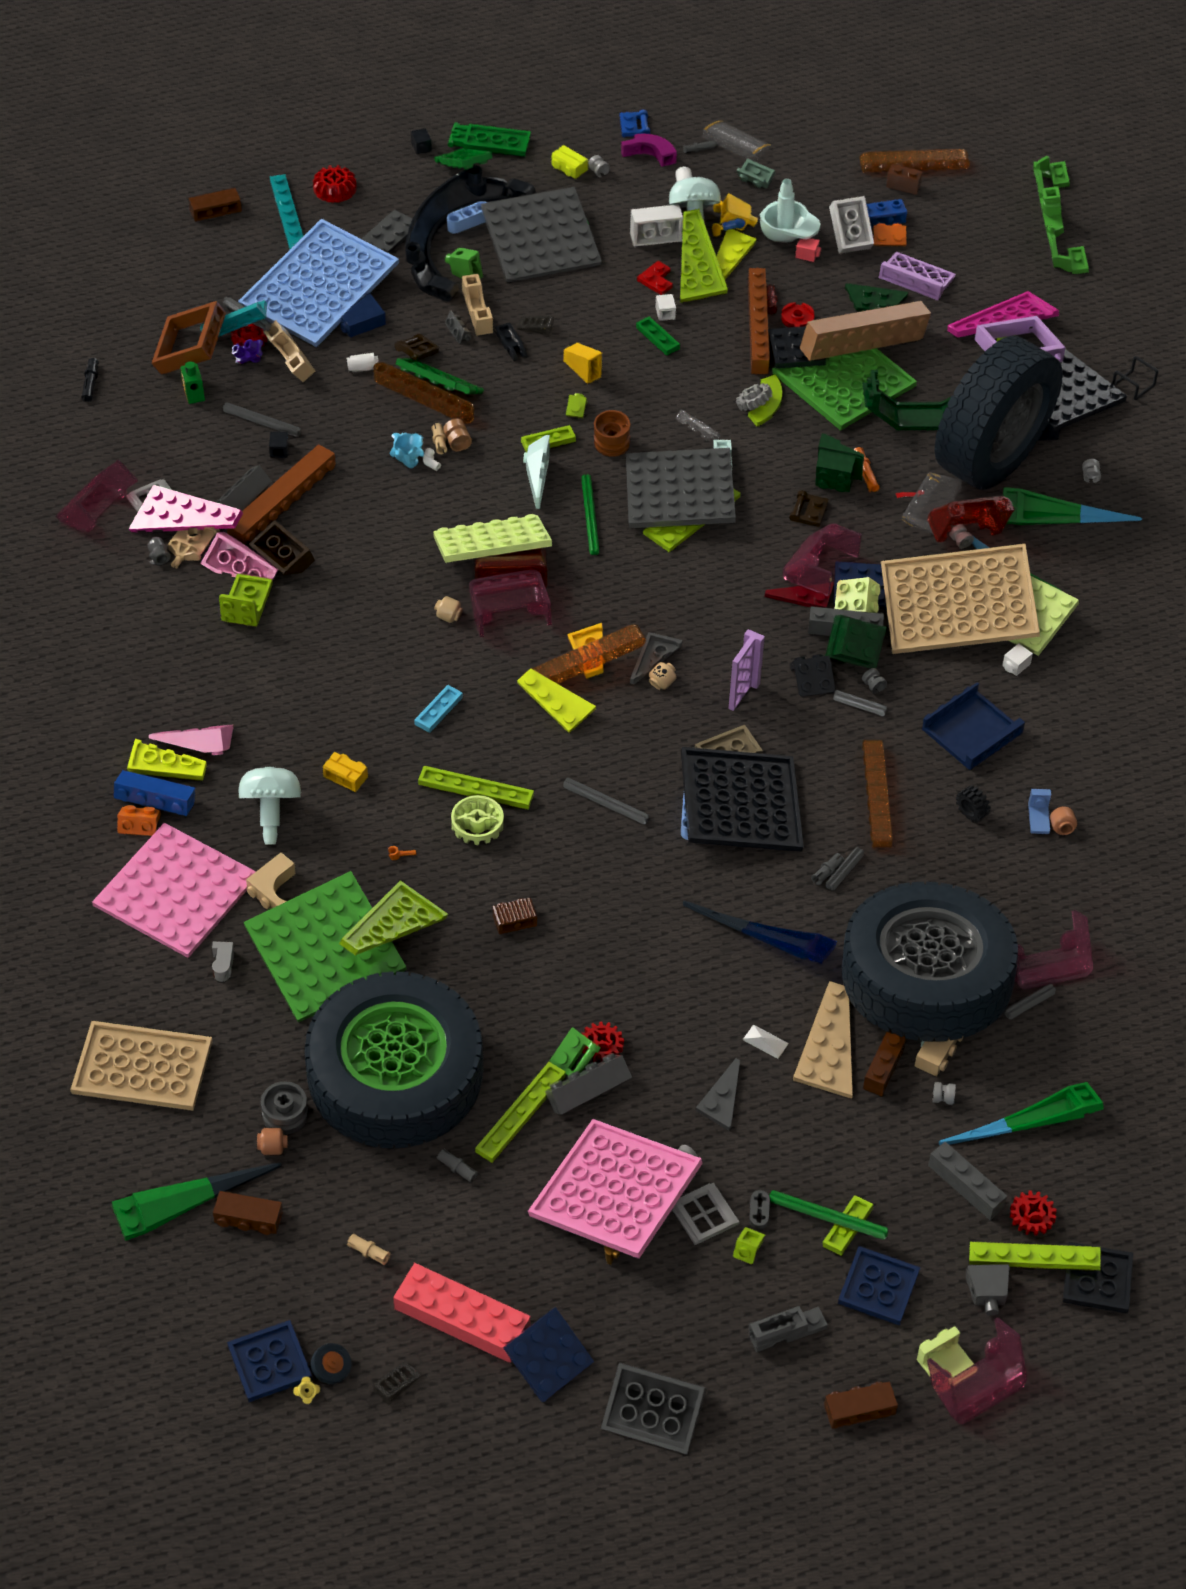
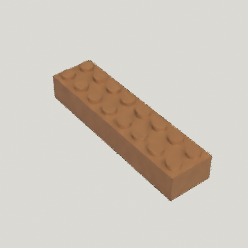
M922 301L808 321L800 349L809 361L917 341L923 339L931 312Z

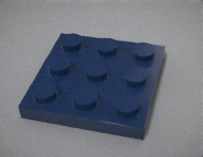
M836 561L833 605H835L838 581L870 577L880 584L879 609H887L881 565Z
M859 1246L839 1296L838 1304L900 1326L920 1267Z
M556 1307L503 1347L542 1402L594 1362Z
M290 1320L227 1342L248 1402L299 1385L303 1377H309L312 1380V1375Z

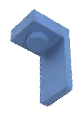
M1031 789L1028 801L1031 833H1050L1048 810L1051 798L1050 789Z

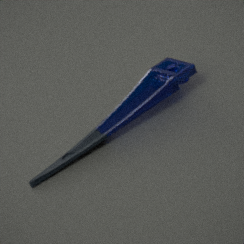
M683 901V905L689 909L801 959L806 960L809 958L812 962L822 963L836 947L837 941L818 933L759 924Z

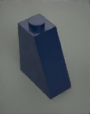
M368 293L342 315L341 329L343 333H347L351 338L386 325L385 312L373 296Z

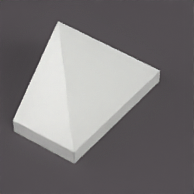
M755 1025L751 1027L743 1038L747 1043L777 1059L789 1044Z

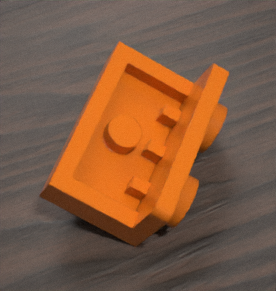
M883 223L873 226V246H906V226H902V224L888 226Z
M132 805L122 807L117 815L118 833L152 836L157 831L161 810L154 807L136 808Z

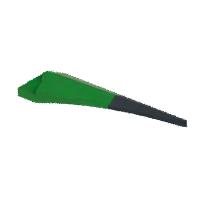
M278 1162L132 1193V1196L112 1201V1208L125 1241L144 1235L218 1196L219 1191L227 1192L279 1168L281 1163Z

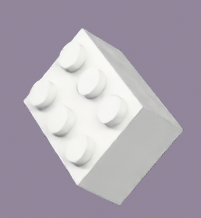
M865 196L833 201L829 208L839 254L871 249L874 245Z
M679 204L631 209L630 235L634 246L682 241L683 216Z

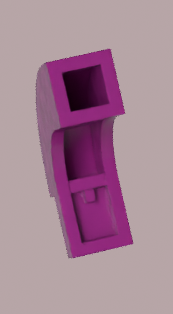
M635 134L634 139L621 142V154L623 157L635 154H649L659 161L661 167L676 164L677 151L668 140L660 136Z

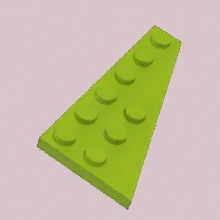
M695 209L683 212L680 303L727 293L728 288L700 210Z
M399 881L341 939L339 944L356 956L443 921L447 918L448 913L402 881Z

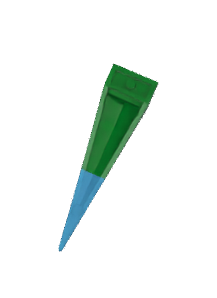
M1003 488L1001 523L1038 525L1142 520L1141 517L1072 503L1024 489Z
M1088 1082L1067 1086L1040 1102L1003 1119L940 1140L939 1145L944 1142L950 1145L1084 1118L1086 1113L1104 1110L1103 1101Z

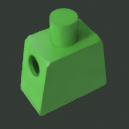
M458 248L452 254L446 255L445 262L450 264L453 275L462 279V276L478 274L480 279L483 277L479 251Z

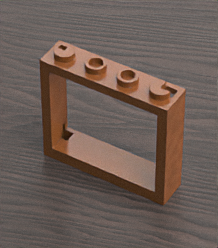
M214 301L167 317L152 360L153 366L160 374L178 370L189 361L197 364L211 359L226 314L220 304ZM205 322L197 346L171 353L178 330Z

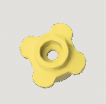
M303 1377L300 1385L293 1389L294 1395L300 1396L305 1404L311 1403L315 1395L320 1392L319 1385H314L309 1377Z

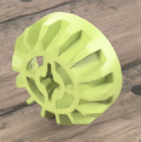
M479 795L466 797L459 801L452 810V830L455 831L457 838L461 839L463 837V841L467 844L470 840L474 841L475 845H479V842L483 840L486 844L490 843L491 838H498L499 832L503 830V810L495 800L489 797ZM465 829H470V831L476 833V835L467 833ZM485 830H490L488 833L480 834Z

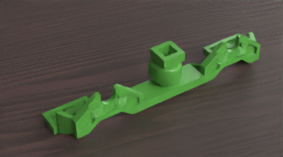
M1045 156L1033 162V172L1037 182L1054 268L1060 267L1068 272H1072V274L1087 273L1089 268L1084 246L1068 248L1069 257L1058 255L1056 237L1064 233L1059 188L1068 187L1070 183L1065 161L1050 163L1049 156ZM1042 177H1051L1053 187L1044 188Z

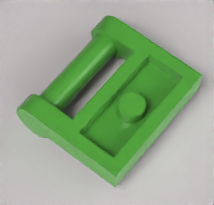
M572 1027L549 1062L564 1070L567 1075L576 1071L581 1073L601 1047ZM588 1046V1050L586 1051V1053L584 1054L576 1068L572 1070V1066L574 1065V1063L576 1062L584 1048Z

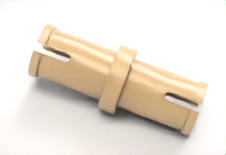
M436 423V429L434 425L432 426V440L436 446V452L444 454L443 449L445 453L447 452L446 436L443 433V426Z
M356 1234L350 1236L349 1243H347L348 1247L361 1252L364 1257H370L383 1265L389 1261L391 1253L376 1246L375 1242L366 1241Z

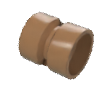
M452 419L444 425L443 432L453 451L457 452L470 447L472 439L463 420Z

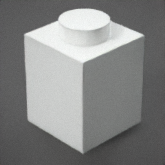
M673 294L656 296V311L659 321L675 319L676 306Z
M1018 643L1004 655L1002 666L1007 672L1017 676L1031 664L1033 653Z

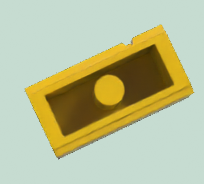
M334 752L323 765V777L356 792L368 778V770L364 763L355 762L345 754L340 755Z

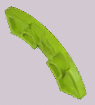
M776 375L769 376L760 381V384H768L773 392L769 401H766L763 406L748 412V417L756 427L771 419L781 405L782 387Z

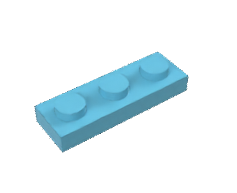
M447 685L414 720L415 725L430 733L463 698V693Z

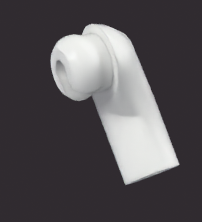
M426 448L423 463L437 471L441 467V463L434 460V450Z

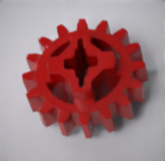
M253 323L234 330L231 334L233 345L239 344L243 346L249 339L253 341L260 339L263 341L262 346H265L264 342L268 341L267 336L263 332L264 330Z
M602 1021L599 1022L598 1026L592 1023L591 1029L585 1027V1033L581 1032L601 1047L599 1052L595 1053L592 1057L593 1062L597 1060L602 1062L604 1061L603 1057L608 1054L614 1053V1055H619V1052H623L624 1038H622V1031L617 1032V1026L611 1028L610 1022L606 1026L603 1025ZM588 1046L584 1048L582 1054L586 1053L589 1048Z
M1031 1190L1028 1192V1195L1021 1192L1020 1197H1015L1013 1203H1011L1009 1217L1013 1218V1225H1019L1018 1231L1026 1230V1235L1030 1231L1035 1236H1037L1038 1231L1045 1234L1047 1229H1052L1053 1223L1056 1220L1055 1214L1057 1209L1052 1208L1054 1202H1047V1195L1043 1198L1040 1197L1039 1191L1036 1195H1033Z

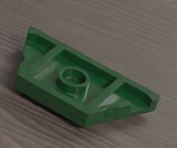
M845 284V290L848 292L849 298L858 312L900 305L904 299L908 298L909 293L886 288Z

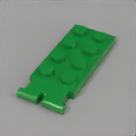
M455 122L448 146H461L464 149L525 157L531 138V131L475 124L466 126Z
M462 148L434 157L436 163L440 162L447 165V167L469 169L473 167V164L487 163L488 159L492 158V154L489 151Z
M397 358L395 365L400 366V370L408 373L412 371L415 373V376L425 379V377L429 378V382L437 385L443 384L445 385L444 388L454 391L455 389L465 394H482L484 392L482 387L473 385L468 381L411 358Z

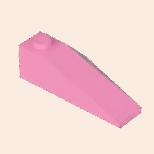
M217 532L201 562L202 565L215 573H230L232 577H236L237 574L272 579L273 581L278 572V569L225 532Z
M233 725L202 728L201 730L194 728L183 730L182 732L181 730L149 734V739L205 753L212 752V755H221L223 751L230 748Z

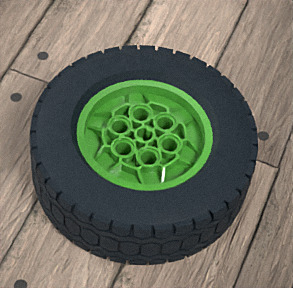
M382 972L381 976H379V973L368 975L367 980L364 977L354 980L353 985L351 983L344 985L340 988V991H335L324 1001L312 1018L308 1028L305 1043V1064L311 1097L319 1113L336 1131L338 1130L339 1133L348 1138L351 1137V1140L363 1144L365 1141V1145L378 1147V1144H380V1148H393V1145H395V1148H406L408 1144L412 1147L423 1144V1140L427 1143L437 1139V1135L441 1137L449 1132L450 1128L453 1129L459 1124L461 1119H464L469 1113L470 1108L473 1107L480 1091L483 1077V1044L476 1016L457 992L439 981L437 983V980L427 976L424 978L423 975L411 973L409 976V972H396V975H394V972Z

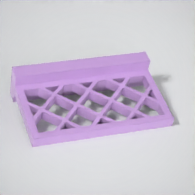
M896 252L887 262L884 261L881 264L879 278L939 300L942 292L952 282L956 274Z
M749 629L744 634L742 649L732 662L729 709L734 711L750 687L757 689L760 685L765 636Z

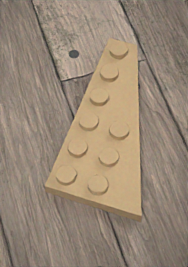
M829 981L793 1076V1081L852 1099L849 998L844 985Z

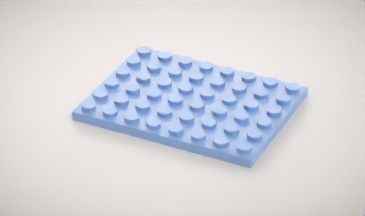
M321 219L238 303L246 307L265 300L267 302L265 320L270 323L276 320L289 333L317 347L342 322V315L366 294L370 293L399 264V259Z

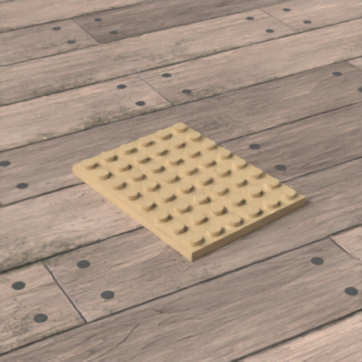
M1026 544L881 561L892 654L1040 637Z

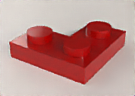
M660 261L654 263L637 277L638 282L660 295H664L673 288V283L663 278L671 272V268Z

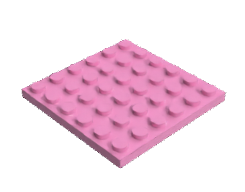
M163 823L92 901L94 907L189 958L247 891L246 879L256 871Z
M592 1119L530 1207L528 1213L530 1217L633 1257L640 1258L701 1167L702 1160L699 1157Z

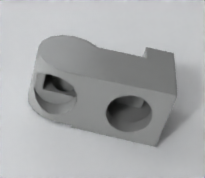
M213 941V957H216L212 964L213 976L217 981L223 982L231 976L234 946L233 942Z

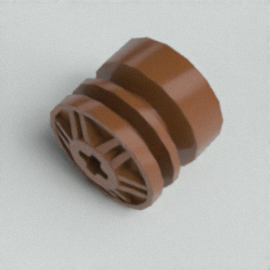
M607 410L595 418L594 446L599 453L612 457L622 455L629 449L630 420L626 414L621 411Z

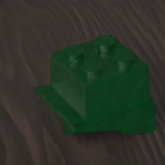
M822 433L818 446L815 486H819L822 489H835L838 492H850L854 479L862 481L864 454L840 444V440Z
M841 614L835 615L825 656L830 655V659L870 669L877 668L886 627Z

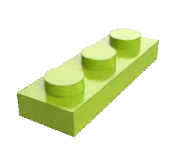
M570 425L521 437V443L526 453L530 444L545 435H550L549 448L576 442V436Z
M854 1195L843 1213L866 1220L873 1210V1204ZM835 1224L824 1239L823 1247L842 1256L858 1231Z

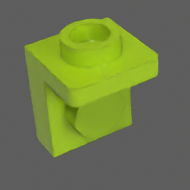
M745 1227L736 1241L733 1257L753 1264L756 1252L763 1243L765 1234Z

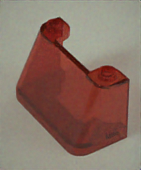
M1005 496L953 501L932 509L927 519L936 541L944 542L947 539V534L952 530L951 526L978 522L981 529L988 528L991 530L992 536L1000 534L1015 509L1010 499Z
M545 548L475 558V589H484L485 584L488 582L493 584V578L529 577V583L536 582L538 588H547V555Z

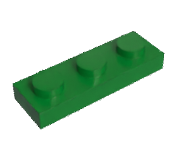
M650 316L636 323V328L666 356L680 349V343Z

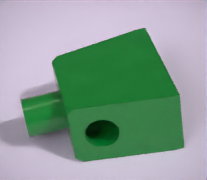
M189 361L180 367L187 402L192 404L205 401L198 365ZM195 384L196 390H192L190 386Z

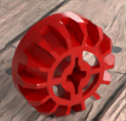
M329 165L327 170L323 167L320 172L318 171L314 175V193L318 198L327 202L348 200L357 190L355 174L346 167L341 169L339 165L336 168H332Z

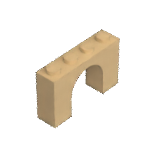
M283 853L278 854L246 879L248 894L252 898L256 897L259 899L265 909H272L287 902L280 899L275 893L283 883L296 874L295 864Z

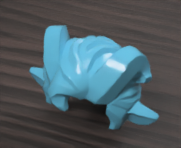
M406 432L402 434L393 433L391 436L394 438L390 455L403 462L408 468L415 467L419 462L418 457L424 456L422 435Z

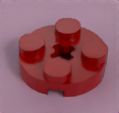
M796 302L789 303L783 307L781 314L783 324L789 328L805 327L808 321H813L815 318L813 308L806 303H802V305H796Z

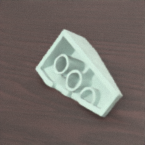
M545 435L530 444L528 452H524L523 457L536 509H540L548 469L550 435Z

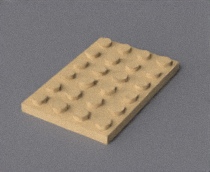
M91 1021L71 1086V1093L193 1111L211 1049L212 1037Z

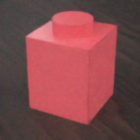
M812 238L799 239L795 258L814 262L821 253V247H819L820 240Z

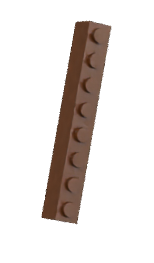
M749 268L748 300L751 374H768L769 338L765 268Z
M318 444L242 511L243 515L237 526L227 529V534L244 545L254 540L255 536L260 531L265 530L271 521L276 520L280 513L288 510L290 505L294 501H298L306 490L309 491L315 482L320 481L329 470L334 469L336 465L335 453Z

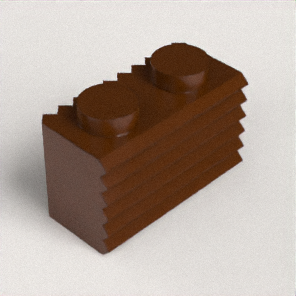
M892 164L887 174L886 187L917 195L921 186L922 171Z
M519 898L513 902H502L493 906V918L499 934L537 926V914L531 898Z

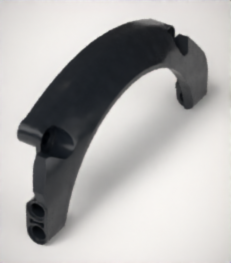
M473 165L472 168L461 171L436 188L416 211L406 238V261L413 265L411 267V274L419 289L430 296L448 302L460 290L454 281L448 280L439 273L430 255L432 240L437 231L447 222L448 214L481 201L488 203L532 195L536 193L535 187L530 183L515 178L507 182L501 178L482 177V168L478 165Z

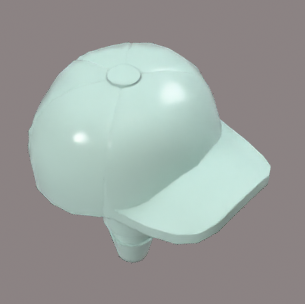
M690 177L676 182L669 194V205L679 204L680 207H687V211L699 209L703 221V209L721 202L718 186L712 180L702 177Z
M790 179L782 181L780 192L778 193V201L769 204L760 213L761 229L764 235L774 242H793L798 238L810 239L820 229L819 220L809 213L804 205L794 201L795 194L792 192L793 187Z
M265 767L253 769L246 772L241 778L238 789L239 798H260V826H263L265 845L276 844L277 826H280V798L301 797L300 783L292 771L284 768Z

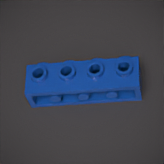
M902 199L866 204L871 228L879 223L888 226L906 223L907 210Z
M122 770L114 782V798L187 816L195 802V787Z

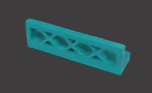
M265 300L256 302L225 315L219 336L266 318L267 302ZM202 324V325L200 326L201 332H202V329H203L204 324Z

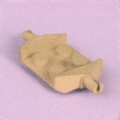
M207 527L204 530L189 528V530L177 531L168 543V549L176 556L171 566L178 568L184 560L200 561L201 554L217 532H220V529Z

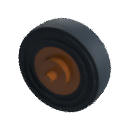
M324 1344L312 1356V1372L319 1381L325 1384L339 1383L348 1376L351 1370V1357L348 1351L339 1344Z

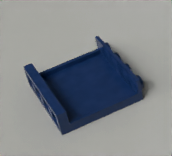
M979 683L968 686L961 694L952 697L948 703L940 705L935 712L927 714L923 719L922 727L926 734L969 770L1021 735L1025 725V721L1021 718L1013 721L978 692Z

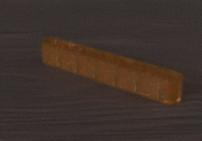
M964 149L864 152L859 157L861 169L864 173L869 171L870 173L888 172L892 164L919 171H928L929 169L959 170V168L967 169L970 165L968 153Z
M378 362L374 365V380L376 383L452 419H461L464 424L473 422L474 406L472 403L387 363Z
M632 624L532 669L559 684L584 673L586 669H593L642 647L646 643V639L638 625Z
M863 740V762L866 765L864 773L865 780H867L866 794L868 795V810H870L869 826H871L870 836L871 841H873L871 847L889 848L892 847V829L883 741Z

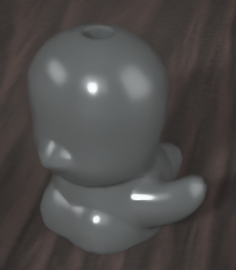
M160 537L151 538L147 545L150 552L149 557L152 559L149 563L157 565L168 563L171 555L167 552L164 540Z

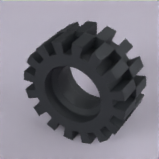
M974 785L968 786L956 795V805H959V811L962 810V814L966 815L967 819L970 818L971 822L977 823L991 812V806L988 805L990 802L986 800V794L983 795V791L978 790V787H974Z

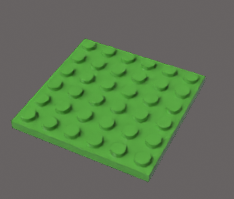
M877 348L826 358V365L773 369V374L840 431L871 413L865 407L862 384L867 382V377H870L871 370H878L877 380H879V389L892 399L911 390L917 384L914 378Z
M351 871L244 922L247 932L297 1022L314 1016L329 996L337 990L340 991V988L348 983L353 985L354 980L362 977L367 980L368 975L379 973V976H381L382 972H394V975H396V972L406 971V965L392 941L356 956L339 944L341 939L372 909Z

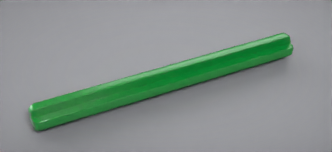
M589 474L582 475V489L589 551L591 555H598L599 542L592 481Z
M772 1190L769 1195L771 1203L885 1240L888 1236L887 1227Z

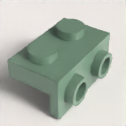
M749 159L745 161L742 168L736 170L740 180L744 182L750 181L758 188H761V186L767 188L775 175V170Z

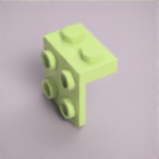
M870 577L838 581L835 609L877 613L879 610L880 584Z
M955 1326L949 1330H942L931 1341L930 1339L924 1341L919 1346L917 1361L942 1392L949 1391L977 1373V1367L958 1344L960 1332Z

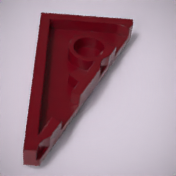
M834 582L769 589L765 591L764 597L810 608H827L834 588Z

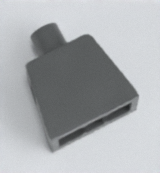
M968 1265L965 1276L974 1305L985 1306L986 1315L988 1316L997 1315L999 1313L998 1305H1005L1007 1299L1009 1265Z

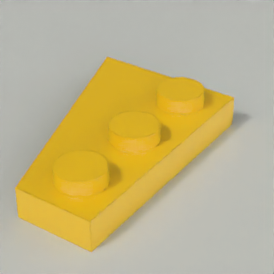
M602 623L567 634L586 679L603 673Z

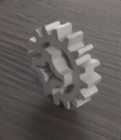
M754 384L739 394L740 397L736 398V404L740 410H754L759 406H763L766 401H769L773 392L768 384Z

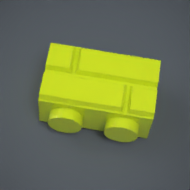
M564 145L552 153L553 167L563 171L567 176L576 179L588 170V159Z

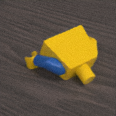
M728 193L723 202L721 201L719 204L713 205L714 212H721L720 223L722 224H713L712 232L715 237L721 235V230L726 231L735 228L742 231L747 224L754 227L758 221L757 217L751 215V206Z

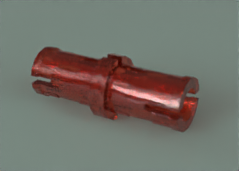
M770 284L766 286L767 313L776 314V303L778 302L776 287L773 285L772 290V285Z

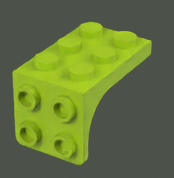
M237 574L230 594H221L219 597L221 620L257 627L273 585L272 579Z

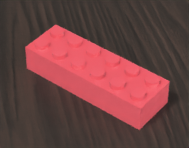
M416 1263L413 1264L393 1297L395 1310L509 1363L512 1360L503 1347L531 1326V1316Z

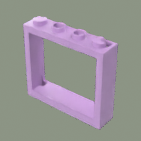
M1038 316L977 325L975 341L984 351L996 343L995 338L1033 332L1045 346L1041 347V349L1053 355L1060 362H1063L1065 352L1064 345Z

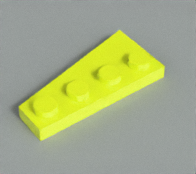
M733 229L726 231L716 256L724 280L756 244V238Z
M529 669L517 680V683L569 733L596 710L595 705L533 669Z
M135 739L127 771L144 775L203 781L207 763L204 760L185 754L182 756L175 754L173 750L167 749L165 751L159 749L154 744L146 745L141 740Z

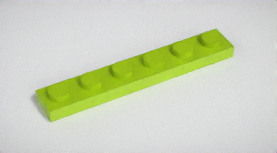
M423 766L418 779V785L466 796H486L497 803L529 810L534 796V790Z
M548 1062L477 1145L475 1153L493 1163L548 1098L545 1091L551 1088L550 1085L559 1080L562 1081L566 1076V1072Z
M970 1242L969 1264L1100 1270V1247Z

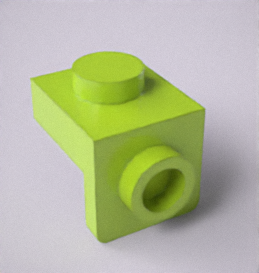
M578 393L569 395L566 416L583 418L588 402L587 398Z

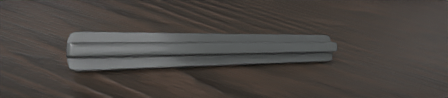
M224 298L223 305L232 311L244 308L243 305L232 298ZM265 319L253 323L267 332L272 327V324Z
M228 402L223 406L224 412L280 432H288L289 435L299 437L301 434V428Z
M566 778L563 783L564 788L641 824H646L649 820V814L571 778Z

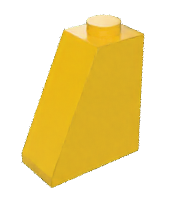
M579 343L564 349V362L587 384L601 378L602 353Z

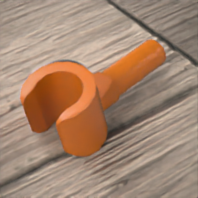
M396 846L388 848L391 860H398L401 856L416 855V850L399 851Z

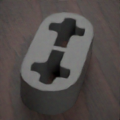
M762 1190L753 1192L750 1199L749 1223L756 1230L766 1228L769 1221L770 1198ZM758 1198H762V1207H758ZM757 1213H761V1223L757 1222Z

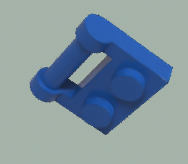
M646 110L620 113L622 137H634L635 134H650V128L647 123L648 112ZM636 119H641L642 129L637 128Z

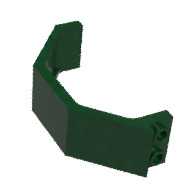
M871 370L870 377H867V382L862 383L865 407L895 430L939 429L940 421L943 418L942 415L945 408L948 407L947 404L951 397L941 402H897L879 389V380H877L878 370Z

